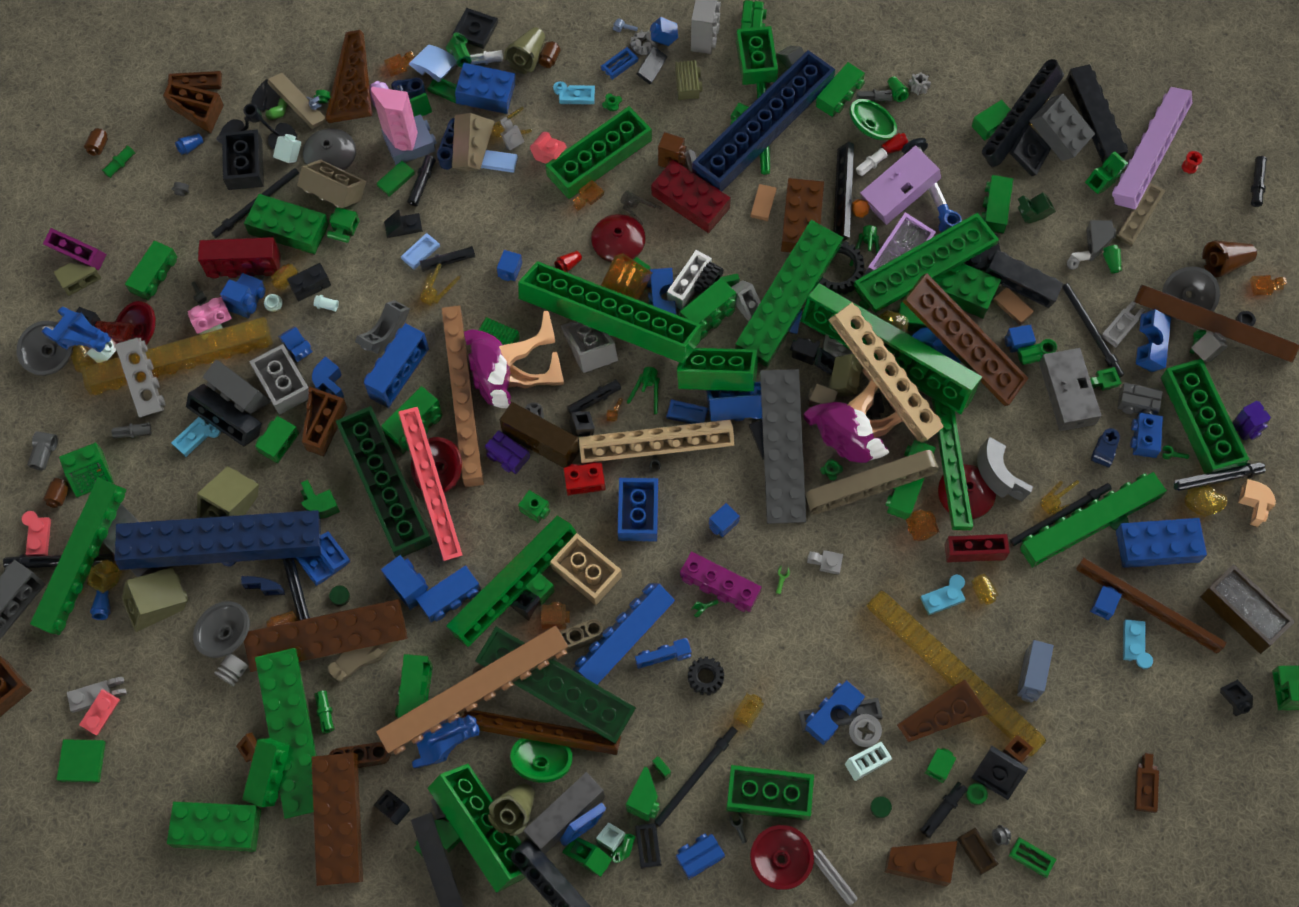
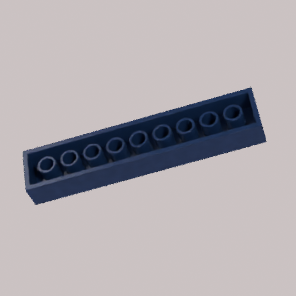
M807 50L692 162V173L722 192L817 98L834 78L835 69Z
M318 510L116 524L115 562L119 570L322 556L321 520Z

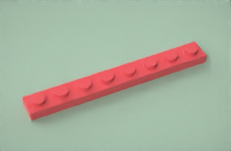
M414 407L399 411V418L442 560L444 562L462 556L461 548L419 409Z

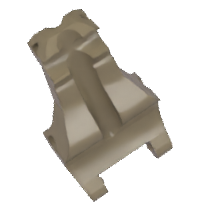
M399 641L343 652L335 662L328 666V671L337 681L344 682L347 677H351L361 667L381 661L386 653Z

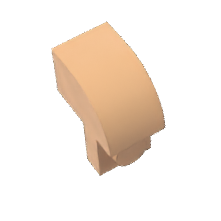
M1247 479L1241 487L1238 503L1254 507L1250 525L1258 527L1267 520L1269 511L1275 506L1276 500L1269 487L1260 482Z

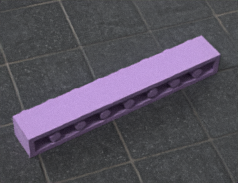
M1171 87L1168 93H1165L1161 106L1157 107L1154 119H1151L1147 132L1142 135L1140 145L1135 148L1133 158L1128 161L1125 173L1121 174L1118 186H1115L1112 196L1114 197L1115 205L1131 209L1137 208L1192 104V91Z

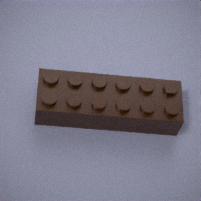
M358 754L312 756L316 885L363 882Z

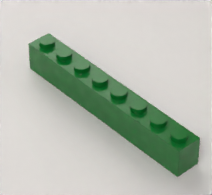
M1154 472L1148 475L1144 473L1137 477L1134 483L1127 482L1120 487L1119 491H1110L1104 496V499L1092 501L1084 510L1079 508L1071 514V517L1067 519L1062 517L1055 522L1056 525L1042 528L1039 534L1034 537L1032 534L1022 540L1023 543L1019 549L1033 568L1109 527L1110 522H1116L1119 520V517L1123 515L1129 516L1162 498L1167 490Z
M97 478L31 620V625L60 635L64 630L69 614L74 609L75 601L83 589L86 577L91 572L95 558L99 555L100 547L108 535L112 521L116 518L117 510L125 498L127 489Z
M557 515L446 625L453 636L469 647L526 590L525 586L539 572L542 574L551 565L550 561L577 533L573 526Z

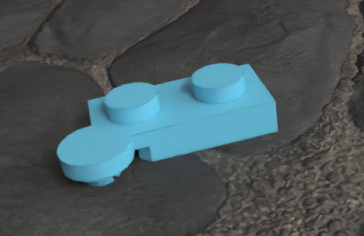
M561 81L556 82L553 86L555 94L559 95L560 104H595V86L569 85L567 87Z
M198 417L171 444L187 457L208 436L211 438L218 437L221 431L211 424L207 425L203 419Z
M961 575L951 576L948 586L920 597L928 616L965 602L966 599L961 591L965 585V580Z
M1125 619L1123 624V660H1136L1140 668L1148 669L1153 664V658L1149 653H1145V622Z

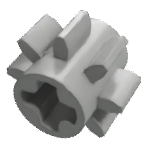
M921 72L916 75L913 74L908 83V86L911 87L910 92H914L917 95L926 94L927 89L931 85V82L928 81L929 76Z

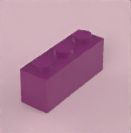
M50 228L43 242L45 246L87 266L95 267L98 271L107 255L53 228Z

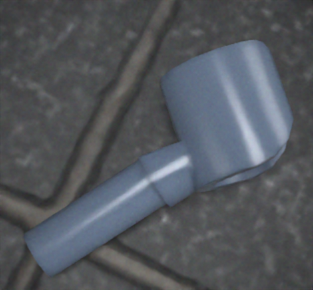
M617 19L613 24V30L616 32H620L622 28L633 31L638 29V27L625 24L622 19Z
M318 96L313 99L306 97L312 110L322 106L317 102L319 100Z

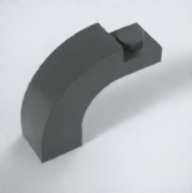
M396 300L387 302L376 325L370 331L357 335L355 342L361 345V348L364 350L373 351L376 354L382 352L393 341L397 330L402 328L410 308Z
M989 437L980 446L977 457L978 468L982 478L989 488L1000 497L1004 498L1008 494L1022 502L1032 492L1033 486L1016 478L1007 470L1003 461L1006 446Z

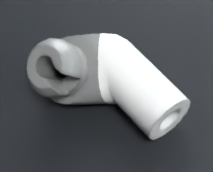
M1090 252L1072 253L1067 260L1068 268L1074 270L1079 266L1080 261L1090 260Z

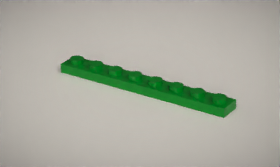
M932 398L934 414L939 416L944 426L937 432L951 527L952 530L971 531L973 521L955 411Z

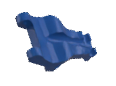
M61 307L57 311L63 318L55 328L51 330L45 327L42 330L45 336L65 349L74 345H83L101 352L105 348V344L111 340L107 332L104 333L90 325L82 312L77 313L65 307Z
M468 715L452 723H443L439 731L433 734L428 732L423 735L424 739L416 743L421 758L412 761L413 768H421L444 762L456 745L470 737L478 736L479 727L476 723V718Z

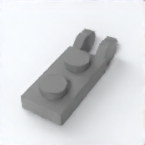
M1133 301L1126 309L1121 311L1101 335L1104 340L1115 348L1138 323L1141 314L1145 312V309L1141 308L1135 316L1131 314L1130 311L1134 309L1136 304Z
M116 677L67 692L70 711L74 713L90 708L102 689L117 698L125 696L127 694L125 688L114 691L110 690V687L124 683V678Z

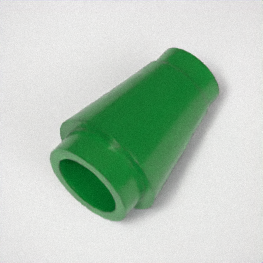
M897 77L889 78L887 83L890 90H892L893 99L897 102L905 101L909 96L908 88Z
M1118 245L1105 247L1102 255L1111 274L1121 272V249L1118 248Z

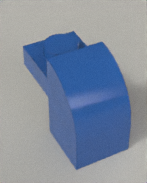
M294 326L278 336L296 362L313 352L309 342L302 337Z
M325 356L312 372L314 386L318 390L344 398L341 388L334 383L342 376L341 371L337 365Z

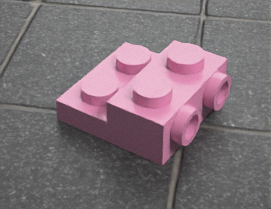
M222 297L213 298L208 303L195 306L187 311L197 334L232 319Z

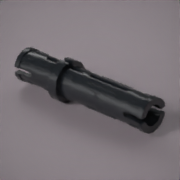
M431 155L425 156L421 168L417 171V179L407 200V203L412 206L419 205L426 183L431 178V171L436 162V159Z
M1258 156L1255 159L1254 179L1251 186V206L1260 207L1263 204V193L1266 191L1264 182L1267 158L1265 156Z
M470 246L443 255L436 254L435 257L420 260L419 262L422 272L434 268L441 269L442 266L475 258L473 247Z
M614 379V381L603 387H597L596 391L567 406L570 414L571 412L583 411L601 400L605 401L608 399V396L621 390V386L617 379Z
M957 781L949 794L944 795L941 804L923 827L919 829L922 834H926V837L931 838L953 808L956 809L958 801L968 791L965 785L961 786L962 783Z

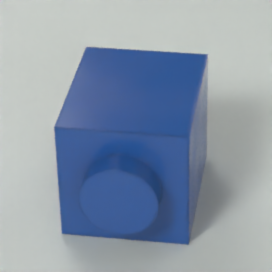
M660 17L650 26L652 41L669 46L678 38V26L673 21Z
M504 250L497 266L498 277L504 281H516L522 266L521 254Z
M1031 325L1009 328L1004 337L1005 345L1009 347L1011 353L1017 352L1019 348L1034 345L1036 342Z
M725 503L709 518V528L714 534H719L723 538L739 523L740 516Z
M1103 586L1099 590L1090 612L1109 620L1113 616L1122 594L1118 593L1113 587Z

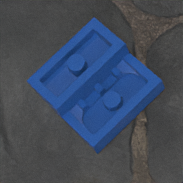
M329 531L321 535L322 556L295 558L316 586L350 562L348 556Z

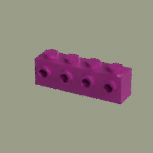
M692 551L680 571V577L686 584H695L700 587L699 589L706 594L711 592L724 603L730 602L735 605L736 609L742 612H751L762 589V586Z

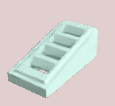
M879 742L849 758L845 766L853 779L857 781L891 761L892 757L883 743ZM875 750H878L881 757L883 758L882 760L879 759V757L875 753ZM869 754L872 756L873 760L875 761V764H873V762L871 761L870 757L868 756ZM862 758H863L864 761L866 762V764H867V766H868L867 768H866L865 765L863 764V762H862V760H861Z

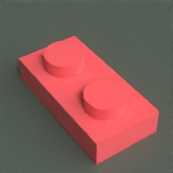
M102 689L79 725L96 736L99 735L120 702V699Z

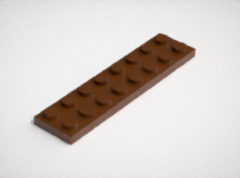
M927 273L922 275L902 302L968 369L982 376L980 382L1004 406L1010 405L1029 378Z
M396 599L248 631L244 645L250 672L257 671L255 657L296 648L298 660L301 662L404 640L408 637L400 600Z

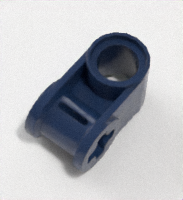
M420 78L397 80L391 84L392 90L408 92L409 99L426 93L423 81Z
M1112 428L1106 429L1099 437L1091 456L1092 462L1110 468L1120 440L1117 430Z

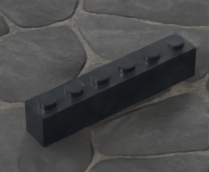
M1090 64L1071 68L1066 79L1083 119L1095 133L1092 140L1102 164L1113 152H1116L1124 159L1128 152V147L1123 142L1121 130L1117 128L1114 114H1111L1108 100L1104 98L1102 86L1098 84L1096 72L1092 70Z

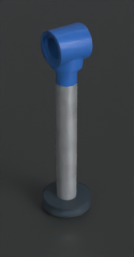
M925 138L913 139L905 144L901 151L905 155L916 145L924 152L928 148V143H926ZM936 182L928 190L940 214L938 216L940 220L938 227L942 233L960 223L962 219L957 212L949 209Z

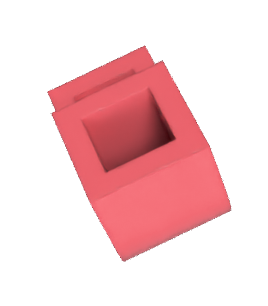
M542 132L530 146L535 160L545 164L552 159L556 160L567 148L564 142L551 138L549 132Z

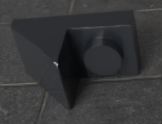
M397 210L384 221L387 238L423 232L419 213L401 216L400 210Z
M388 789L374 804L395 825H398L410 812L409 806Z

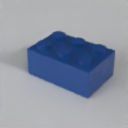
M463 63L455 91L456 104L507 114L515 88V73Z
M619 478L618 541H657L658 478Z

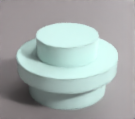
M269 294L264 300V306L270 312L280 310L283 305L281 297L276 294Z

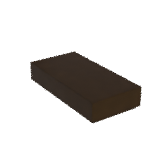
M976 827L957 838L979 875L999 865Z

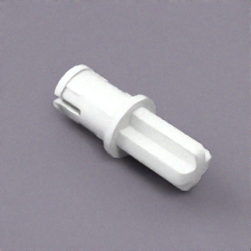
M502 50L484 51L481 54L470 55L471 64L485 63L488 65V63L502 62Z
M880 148L872 156H867L866 160L856 167L857 174L863 176L872 168L875 169L878 163L887 158V152Z

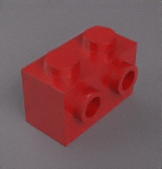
M589 462L586 465L571 464L564 468L567 496L606 490L602 462Z

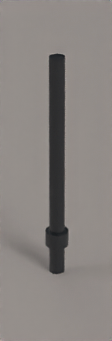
M296 168L292 169L265 190L262 195L270 197L297 176L299 171ZM256 198L231 218H226L222 221V225L211 232L214 238H217L226 230L232 229L236 222L247 215Z
M1069 283L1063 285V290L1105 356L1107 365L1111 368L1115 367L1119 378L1124 376L1117 357L1109 350Z
M1106 483L1098 489L1090 490L1086 493V496L1010 539L1011 544L1016 546L1027 536L1038 533L1042 528L1050 526L1060 518L1069 515L1087 503L1100 499L1101 495L1112 489L1111 485Z
M731 726L726 734L716 741V746L654 820L656 825L660 827L717 756L727 749L728 743L738 732L736 728Z

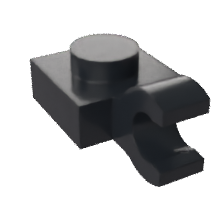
M881 393L874 394L873 405L866 413V415H871V420L881 419L880 413H884Z

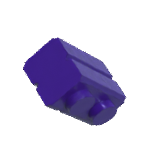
M1255 401L1245 406L1232 422L1235 430L1239 431L1238 434L1242 440H1255L1262 435V431L1268 428L1267 423L1271 417L1266 410H1263L1264 407L1260 401Z
M500 430L485 445L486 456L493 462L497 460L501 463V467L508 473L512 471L514 474H517L530 459L529 451Z

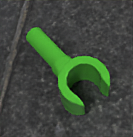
M782 565L778 568V575L780 576L776 590L778 594H781L785 578L790 575L789 567L786 574L780 573Z

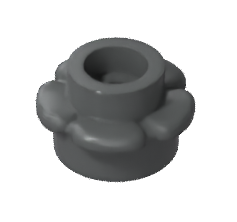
M174 182V187L171 188L175 191L174 194L178 196H185L186 193L190 192L188 190L189 185L181 182Z
M998 825V828L992 831L993 839L997 845L1009 844L1011 833L1008 828Z

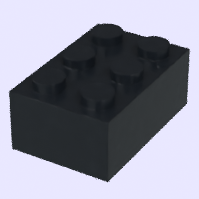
M258 129L222 133L223 181L227 189L264 187L263 141Z

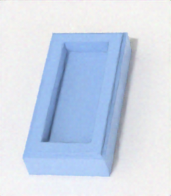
M486 150L481 168L514 173L518 158L517 154Z
M426 233L401 256V259L415 270L420 265L419 261L427 259L440 247V244Z

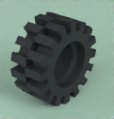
M712 262L707 263L697 278L698 281L695 283L694 291L702 294L720 279L724 269Z
M705 656V659L700 657L697 661L694 660L688 671V682L691 689H694V692H699L700 695L707 694L708 696L711 693L715 694L718 689L720 690L724 681V669L720 666V662H716L714 658L708 659V656ZM708 669L712 671L714 678L710 683H703L699 680L698 674L701 670Z

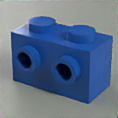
M1139 413L1137 418L1133 419L1131 430L1134 431V436H1132L1130 447L1133 448V455L1152 458L1158 456L1161 452L1163 416Z

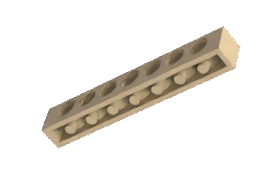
M850 303L829 319V322L918 441L924 442L944 427L939 416L931 410L928 401L920 395L917 386L908 379L905 370L897 364L894 355L886 349L882 339L874 333L871 324L863 318L857 306ZM851 322L854 323L855 329L852 328ZM862 337L866 339L867 345L863 343ZM874 353L877 354L878 360L875 359ZM885 368L888 369L890 375L886 374ZM897 384L900 385L901 391L897 389ZM908 399L911 400L912 407L909 405ZM920 415H922L924 422L920 420Z
M731 420L583 436L579 437L581 463L734 446L733 426Z

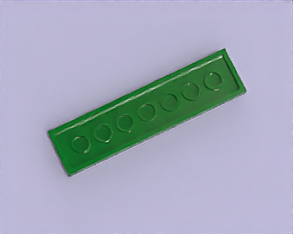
M977 212L854 282V286L876 313L906 296L922 275L927 273L934 280L998 244L999 239Z
M292 648L257 656L255 661L269 737L290 745L283 778L279 786L284 818L288 819L313 813L312 756H317L297 650Z

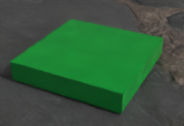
M63 739L57 781L100 783L106 742L104 740Z

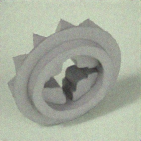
M641 30L639 33L635 32L634 36L631 37L630 45L637 54L648 55L652 47L655 46L657 48L658 42L651 40L649 30L647 32ZM647 38V42H645L642 46L641 41Z
M861 714L855 717L849 725V735L852 741L861 747L873 746L879 741L882 734L880 722L870 714ZM867 724V728L873 733H865V736H862V732L857 728L865 727Z

